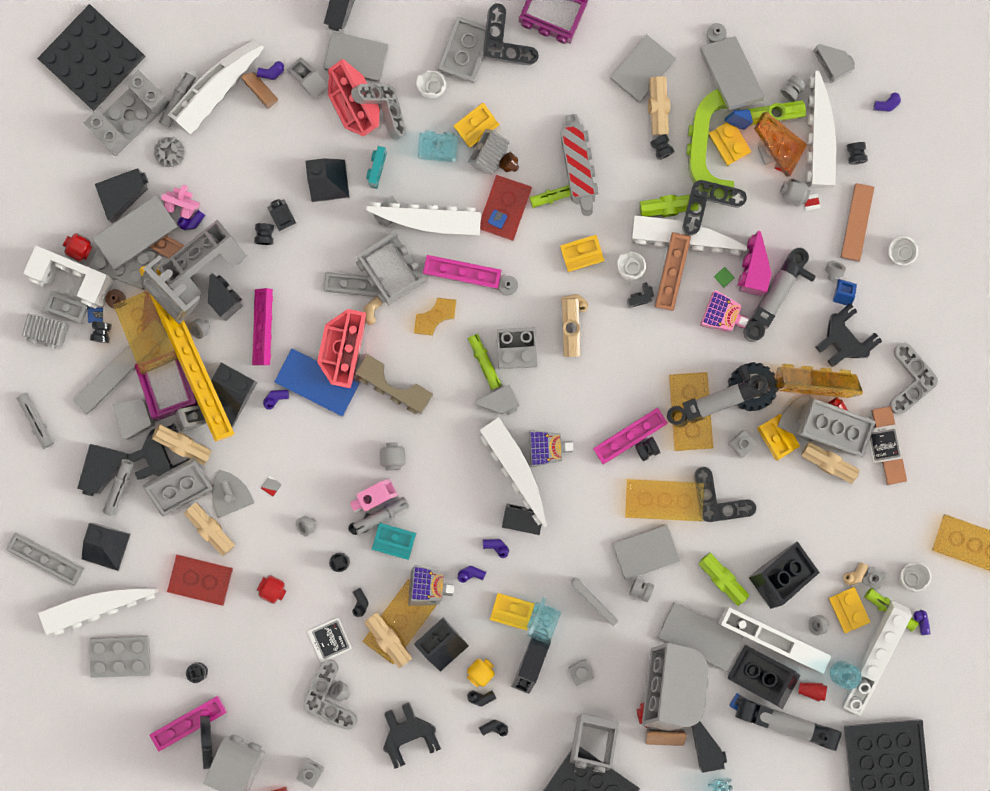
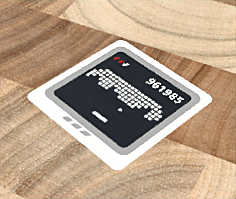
M894 424L873 428L869 439L873 463L902 459L903 455L897 426Z
M339 618L308 631L320 662L329 660L352 649Z

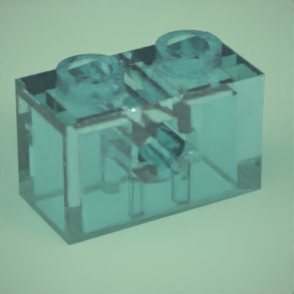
M430 130L420 133L418 159L456 162L458 136H454L455 134L451 132H444L443 135L436 134L435 131ZM437 142H441L439 149H436V146H434L437 145Z

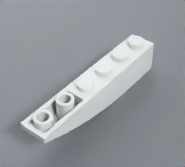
M253 40L219 61L189 89L168 116L181 128L192 134L193 131L198 129L203 119L212 112L214 106L224 98L225 93L236 84V80L241 74L247 71L252 61L259 57L264 47Z
M815 71L812 77H809V88H812V92L808 98V107H811V114L808 115V126H811V129L807 135V144H810V152H807V163H810L809 171L807 170L806 182H809V188H833L836 177L835 126L824 82L820 72Z
M369 202V206H364V210L407 227L444 234L480 235L481 212H477L476 208L464 207V211H458L457 207L445 206V210H439L438 206L426 205V209H421L416 204H407V208H402L397 203H388V207H383L378 202Z
M634 216L631 241H635L636 245L654 243L655 247H665L669 245L672 232L687 234L682 229V221ZM692 223L686 224L689 227V231L697 228ZM700 227L698 233L691 236L689 244L693 251L710 249L712 253L729 251L731 255H741L747 251V246L705 227Z
M498 417L480 429L482 434L480 439L485 446L489 445L493 451L490 454L496 462L500 461L503 465L500 469L505 477L510 476L513 480L511 486L517 494L521 492L524 498L521 501L527 510L531 508L535 513L532 517L537 525L542 524L545 528L548 525L544 506L534 476L520 448Z
M131 588L100 592L68 601L38 614L46 635L52 633L54 637L64 633V628L69 626L72 630L82 626V621L89 619V622L101 619L100 615L107 612V615L119 612L118 608L125 605L126 608L137 605L136 601L143 598L144 602L155 598L154 594L158 593L159 590L158 588Z
M891 600L858 668L843 704L844 709L861 716L912 617L908 607Z
M727 606L718 624L823 674L832 657Z

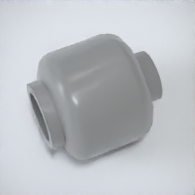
M793 178L787 183H783L780 193H782L784 202L800 206L807 202L810 190H808L806 183Z
M397 442L386 443V447L380 449L381 466L385 467V470H401V466L405 465V449L398 446Z

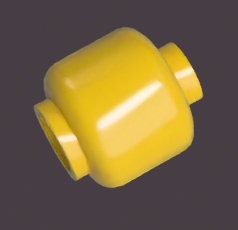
M477 658L467 669V679L476 687H485L495 676V672L492 669L494 665L487 658L484 661Z

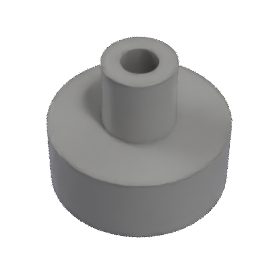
M719 23L712 24L707 30V38L711 43L724 40L726 36L725 27Z
M829 261L825 268V271L829 274L828 279L832 281L836 277H843L846 267L837 261Z
M513 276L501 278L499 282L501 293L512 295L517 291L518 282Z
M195 319L189 324L190 331L196 338L202 339L208 334L210 324L207 320Z
M303 516L296 520V527L301 535L308 536L314 532V525H316L314 518L310 519L307 516Z
M817 615L810 618L808 625L812 634L822 635L827 632L829 622L824 616Z
M342 681L335 682L329 692L330 698L337 702L343 699L347 700L350 696L348 685Z

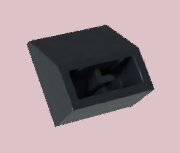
M211 273L209 275L208 304L222 319L227 321L243 307L240 303L242 298L233 289L229 290L227 288L230 285L220 274L216 276Z
M444 617L414 643L424 657L440 672L469 647L466 641Z

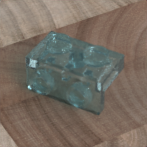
M543 597L540 603L536 602L532 612L535 614V617H530L527 625L530 630L527 636L549 645L561 612L544 605L547 598Z

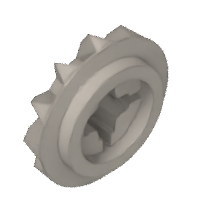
M165 137L158 140L154 147L155 159L164 167L177 166L184 158V147L174 137ZM171 146V150L176 154H169L166 157V153L163 150L169 149Z

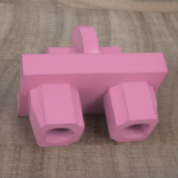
M183 185L181 189L175 187L173 193L167 191L166 194H162L161 200H164L163 205L168 212L173 213L176 205L181 206L180 216L187 219L191 218L194 210L199 208L200 202L191 200L193 193L187 192V185Z

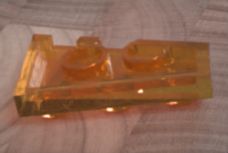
M763 112L754 129L785 176H791L807 144L768 112Z

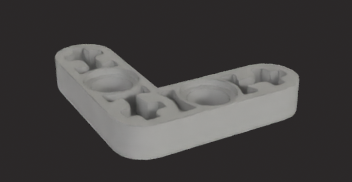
M360 84L352 89L351 94L355 102L359 104L381 105L387 131L392 139L397 140L406 135V127L395 89L391 85Z
M907 343L897 345L894 348V356L915 381L890 401L889 406H891L894 414L905 413L935 388L938 383V379L933 371ZM899 348H906V355L908 357H911L913 355L914 358L910 359L906 363L905 360H907L908 358L905 355L900 356L899 353L901 352V350ZM913 361L919 362L921 366L918 372H914L911 369ZM925 370L926 373H924L923 375L926 378H932V380L930 381L932 385H925V378L923 376H920L918 378L917 375L923 373V371ZM911 388L918 390V397L915 399L909 396L908 392ZM906 398V400L908 401L902 404L901 407L903 409L896 410L895 407L897 404L895 402H901Z
M326 660L322 663L305 698L304 708L307 712L346 730L352 729L357 721L356 715L325 699L338 672V664L334 660ZM332 664L334 672L331 671L327 677L331 678V680L320 677V674L324 676L327 669L324 666ZM318 681L326 683L325 691L320 692L316 689ZM312 691L317 695L323 696L322 699L320 697L317 698L316 704L318 707L313 709L309 708L310 704L308 703V700L312 701L315 696L311 694ZM327 707L335 709L336 714L334 717L326 716L325 709ZM339 710L343 712L341 714L342 717L351 716L353 723L345 725V721L339 718V722L335 721L339 715Z

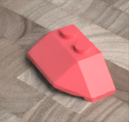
M341 59L328 69V96L345 129L361 136H366L379 125L380 107L378 104H359L354 101L351 94L352 89L360 84H367L359 71L344 59Z
M346 309L343 313L325 324L317 363L331 385L351 388L364 336L365 312Z

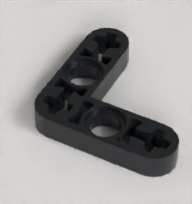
M500 3L493 4L487 13L483 49L485 57L490 60L521 65L534 64L539 57L538 51L535 48L503 42L506 9ZM498 8V12H501V14L497 17V22L491 23L496 17L492 11ZM493 26L497 27L500 31L497 37L492 36L490 33V28ZM494 46L495 50L500 51L502 47H504L502 50V57H500V52H495L493 55H491V51H488V49ZM508 48L515 50V58H509L506 55ZM520 50H522L521 54L531 52L534 58L528 61V57H520Z
M704 180L696 181L691 188L682 225L684 233L690 236L698 233L707 201L739 208L747 200L746 193L741 189ZM703 185L705 190H709V186L713 188L710 192V197H708V192L703 191L701 194H698V190L695 187ZM716 189L724 191L722 199H717L714 196ZM728 191L731 192L729 196L735 197L737 194H740V198L743 201L735 203L736 200L734 198H729V201H726ZM691 204H700L701 211L699 213L692 212ZM692 217H699V220L697 218L694 220V226L697 228L689 231V227L686 224H690Z
M700 467L695 471L694 478L699 511L704 521L716 522L750 517L755 514L756 504L752 500L745 499L717 504L712 471L707 467ZM701 470L708 473L709 476L705 480L706 483L710 482L711 486L700 488L699 484H703V479L698 477V474H701ZM704 489H708L712 493L709 500H704L701 497V492ZM713 501V505H709L710 511H714V515H711V519H709L708 516H704V512H707V506L703 507L702 503ZM748 502V505L752 506L748 514L743 510L739 511L740 515H737L735 504L738 503V507H744L745 503ZM727 505L733 508L731 516H725L723 513V508Z
M210 715L200 716L203 769H210L213 762Z

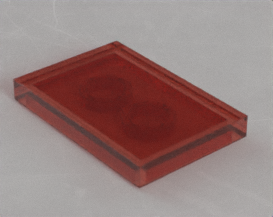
M496 175L480 220V230L514 241L532 187ZM494 209L507 215L501 229L488 223Z
M176 554L167 592L224 606L233 568Z

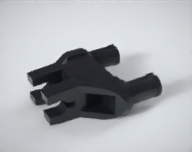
M850 303L838 314L833 313L830 315L827 336L815 347L819 353L823 352L831 344L837 349L838 352L827 361L831 367L837 365L844 358H868L870 351L882 342L881 338H877L878 335L873 333L861 343L845 326V322L857 313L855 308L848 313L854 307Z
M174 423L172 425L167 426V428L178 433V430H176L177 427ZM156 428L150 431L141 450L127 455L133 463L144 458L148 463L149 467L135 472L137 480H142L153 474L160 476L190 459L188 458L175 465L171 464L164 445L152 439Z
M410 702L402 705L406 721L398 724L393 710H389L384 714L390 730L383 750L389 754L394 769L399 768V764L400 767L406 764L399 750L400 746L422 737L425 739L430 754L434 753L435 749L436 751L441 749L435 735L436 727L416 717Z

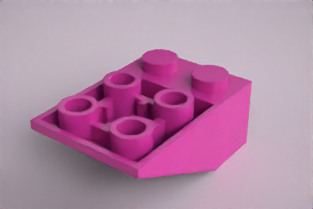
M757 231L748 239L747 249H749V252L744 256L742 267L745 269L742 275L740 274L737 285L740 286L739 291L763 296L768 291L772 273L762 233Z

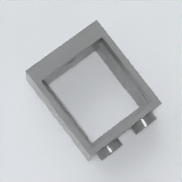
M586 714L579 715L576 722L570 763H574L575 767L582 769L592 767L594 768L593 771L605 773V771L612 769L619 722ZM583 726L608 731L603 763L578 757Z

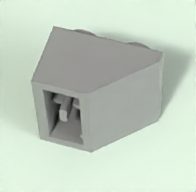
M535 327L497 329L499 369L537 367Z

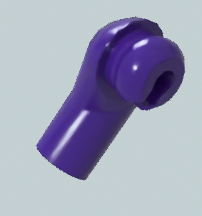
M289 390L270 391L263 400L264 408L271 410L279 400L289 399Z
M468 566L459 571L458 581L465 583L473 577L483 581L486 571L474 566Z

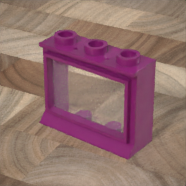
M526 0L519 16V23L526 29L533 28L538 30V33L543 36H553L556 38V41L562 44H571L589 0Z
M175 351L143 363L134 364L150 415L155 421L173 416L181 408L198 405Z

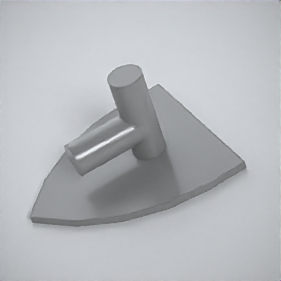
M806 395L798 398L785 409L777 427L812 442V439L797 434L811 395Z
M219 470L212 490L213 503L219 518L254 503L248 488L239 478L231 473Z

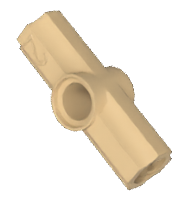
M664 76L650 77L648 113L651 115L652 135H668L670 99L667 97V80Z
M579 298L562 299L564 357L580 356ZM568 323L576 324L574 332L566 331Z
M159 424L153 433V440L169 447L171 451L182 457L186 456L190 459L194 457L202 465L210 457L211 450L195 442L194 439L184 433H177L162 424Z
M811 442L806 444L801 454V457L816 464L822 471L835 475L849 484H853L860 471L843 461L837 454L828 450L825 451Z
M197 502L186 510L184 515L197 528V532L203 539L210 542L222 556L235 546L232 540L222 531L221 525L213 517H210Z
M378 612L364 622L375 636V640L385 653H388L399 669L412 659V656L402 645L399 636L391 627L389 628Z

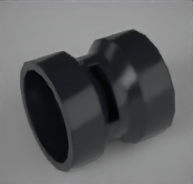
M667 134L650 142L651 147L656 149L655 155L657 160L664 159L675 153L673 147L667 144L669 142Z
M855 142L846 145L847 151L850 153L848 158L849 165L868 162V157L864 152L866 149L865 142Z
M256 223L255 231L257 235L254 237V243L273 245L274 239L271 235L274 231V225Z
M92 321V328L95 331L90 335V341L109 343L110 337L107 332L111 330L112 324Z
M653 437L648 438L644 443L640 442L635 445L643 462L648 460L650 456H656L661 453Z
M336 553L330 558L329 565L333 571L343 572L349 567L350 559L345 553Z
M201 662L190 665L186 670V677L192 683H199L208 675L207 666Z

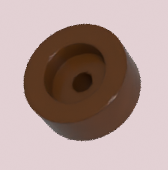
M512 152L506 153L501 158L499 167L505 172H516L519 169L517 165L518 157Z
M113 289L107 293L106 303L113 309H120L126 303V296L122 291Z

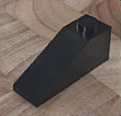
M699 721L692 726L700 771L704 773L725 769L724 763H727L725 751L721 750Z

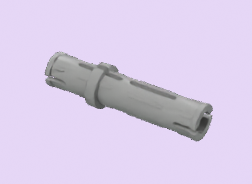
M187 72L184 73L178 87H175L173 97L159 123L170 128L173 119L168 114L189 91L196 80L195 76Z
M28 393L18 396L16 399L33 429V435L36 434L43 449L52 446L54 442L46 430L47 426L40 419Z
M122 459L118 473L114 475L113 479L115 481L103 509L107 515H115L125 485L129 483L128 477L134 465L130 460Z
M402 497L390 505H384L383 509L354 523L355 531L360 535L384 520L394 518L395 514L409 508V504L405 503L407 500Z

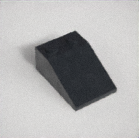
M221 362L211 382L233 428L258 382Z
M797 541L761 566L749 579L770 609L784 605L820 572Z
M745 645L727 679L783 709L801 675L795 670Z

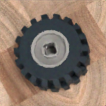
M755 362L746 363L744 365L747 366L750 377L758 374L763 375L771 384V390L766 396H758L737 404L740 409L758 411L769 406L772 400L776 398L777 395L775 394L779 388L777 387L778 379H775V373L771 372L768 366L765 367L762 363ZM739 367L731 374L732 376L728 380L729 386L727 388L744 382ZM757 382L755 389L761 390L764 387V382Z

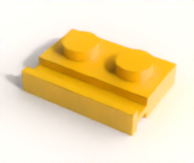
M482 102L456 122L453 127L467 146L471 148L480 140L485 129L494 130L500 124Z
M727 122L708 133L726 166L752 152L739 129Z
M597 235L560 245L568 273L605 261Z
M782 414L757 427L758 432L776 461L801 447L792 433L777 427Z
M851 587L828 598L844 634L871 623L855 587Z
M497 593L490 620L527 631L535 603Z

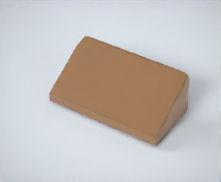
M251 72L241 76L243 82L266 108L269 109L278 101V98L257 77L256 73Z
M647 729L646 744L683 746L687 734L684 731Z

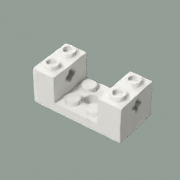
M35 245L23 273L29 276L28 281L44 287V284L51 286L58 268L68 273L73 270L72 274L84 279L77 294V297L82 298L81 302L95 309L97 305L104 307L106 295L111 290L115 279Z

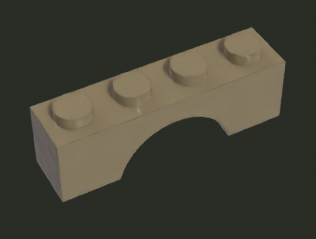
M367 354L355 373L359 376L357 380L365 385L368 383L373 384L375 391L382 395L385 392L391 395L390 400L398 405L401 402L408 406L407 410L416 415L419 412L422 414L433 393L418 384L403 390L393 388L385 379V365Z

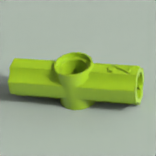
M803 100L782 104L774 103L770 106L748 109L753 120L750 126L767 123L776 124L780 121L806 117V108ZM773 109L778 110L780 117H774L771 111Z
M666 195L659 197V199L640 201V214L644 217H670L686 212L690 195ZM698 203L691 204L692 212L699 210Z
M710 552L699 561V566L712 578L711 581L720 591H724L736 606L742 604L750 596L736 581V577L726 567H723Z

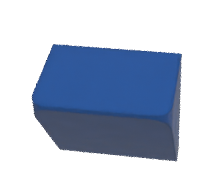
M748 109L734 110L724 119L725 122L742 130H745L753 123L750 110Z
M838 279L833 302L846 306L849 303L852 304L855 299L857 284Z

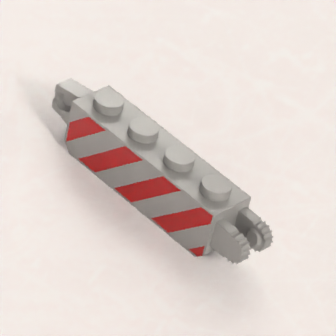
M577 114L566 115V127L561 130V143L571 201L575 204H580L581 212L584 216H590L593 213L595 195H598L597 183H593L592 178L595 177L594 165L590 166L589 161L592 159L591 148H587L586 142H589L588 131H584L583 124H580Z

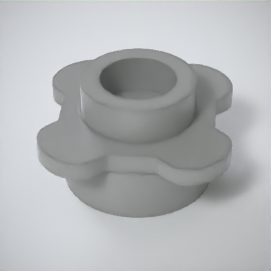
M870 567L863 578V583L869 584L873 589L878 590L881 581L885 579V574L876 571L874 567Z

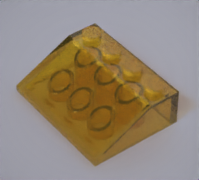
M782 364V367H778L776 371L778 391L842 398H854L863 395L857 374H851V370H839L838 373L832 372L831 368H820V371L813 370L812 366H801V369L794 368L792 364Z

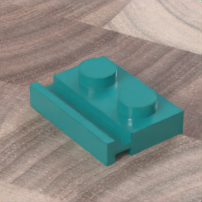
M379 145L377 151L373 150L371 157L373 166L372 169H368L366 179L369 180V186L375 189L378 188L387 155L386 147Z
M379 523L372 550L409 560L417 533Z

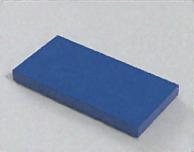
M292 348L274 381L282 387L342 417L360 384L353 380L351 388L331 385L316 360Z

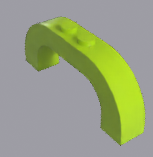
M718 89L709 93L701 101L694 114L692 125L688 127V136H691L690 144L687 143L686 155H689L688 169L693 184L698 180H704L734 188V181L714 177L706 166L710 117L717 110L727 109ZM699 185V187L696 188L701 193L703 191L708 192L707 196L710 197V192L713 187L709 186V190L703 189V185ZM716 189L714 196L717 199H722L724 191ZM728 191L726 201H729V198H733V196H729L731 194L730 191Z

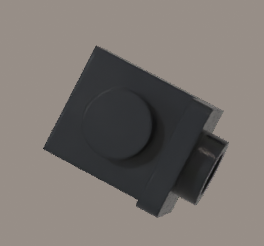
M285 199L274 200L267 207L279 231L296 223Z
M647 282L643 283L644 295L641 292L630 295L631 298L627 300L628 308L651 303L652 297H654L652 286H648Z

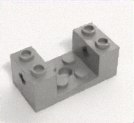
M139 70L125 82L129 89L103 114L96 110L84 122L116 156L169 104V100ZM133 111L135 114L134 118L126 120V112Z
M217 219L160 265L158 269L161 274L168 269L173 272L172 277L167 281L173 290L180 284L186 285V291L180 297L188 304L202 293L192 279V275L198 273L202 267L213 261L218 254H221L232 268L240 264L247 255Z

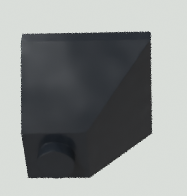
M323 158L305 161L312 202L350 198L345 160Z
M89 523L83 540L81 559L119 571L131 534L98 523Z

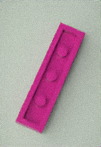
M427 255L423 274L498 289L502 270Z
M270 288L255 289L253 366L270 365L273 289Z
M657 407L594 447L593 450L604 465L668 423Z
M216 696L151 733L149 736L159 752L200 729V716L210 715V722L226 714L227 710L219 696Z

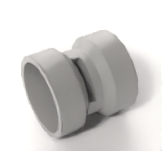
M792 75L788 80L789 83L784 85L780 92L785 98L794 102L798 99V94L807 88V85L802 79Z
M636 577L629 595L633 597L638 596L642 601L648 602L654 585L651 583L646 584Z

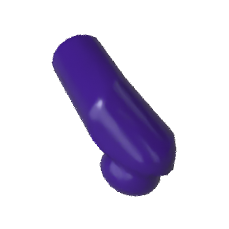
M276 61L269 69L259 67L257 77L274 80L283 73L284 64L281 61Z
M894 92L890 94L889 99L885 102L875 101L873 109L890 112L900 104L901 97L898 93Z
M197 210L192 218L180 217L177 225L182 230L196 229L206 215Z
M483 539V549H494L500 558L508 556L509 548L501 539Z
M921 609L915 611L913 616L916 621H919L920 634L930 635L927 612Z

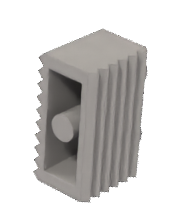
M485 129L468 163L483 173L492 175L498 169L502 156L507 153L510 141L494 130Z
M28 313L22 336L27 337L26 341L38 344L39 340L45 342L44 346L56 349L57 346H63L69 325Z

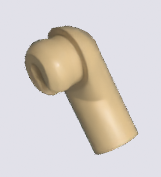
M578 294L561 297V303L562 299L579 298V311L585 312L588 309V302Z
M378 297L364 306L363 312L366 313L365 322L368 325H373L376 322L374 310L382 305Z
M860 562L856 571L844 574V582L847 585L862 582L869 566Z

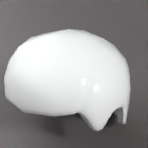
M427 70L424 74L417 76L416 86L422 96L427 99H435L444 93L446 81L439 72Z
M898 236L889 244L888 255L897 265L907 266L916 260L918 246L910 237Z
M632 251L621 254L617 260L618 273L626 280H636L642 277L646 271L645 259L640 254Z
M921 562L907 564L901 570L899 580L908 591L920 592L931 582V572Z

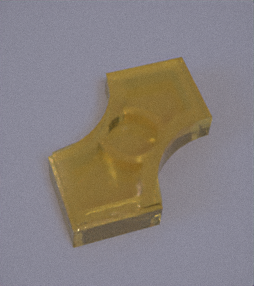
M437 298L434 307L430 311L416 314L414 334L433 336L436 327L441 322L454 319L457 300Z

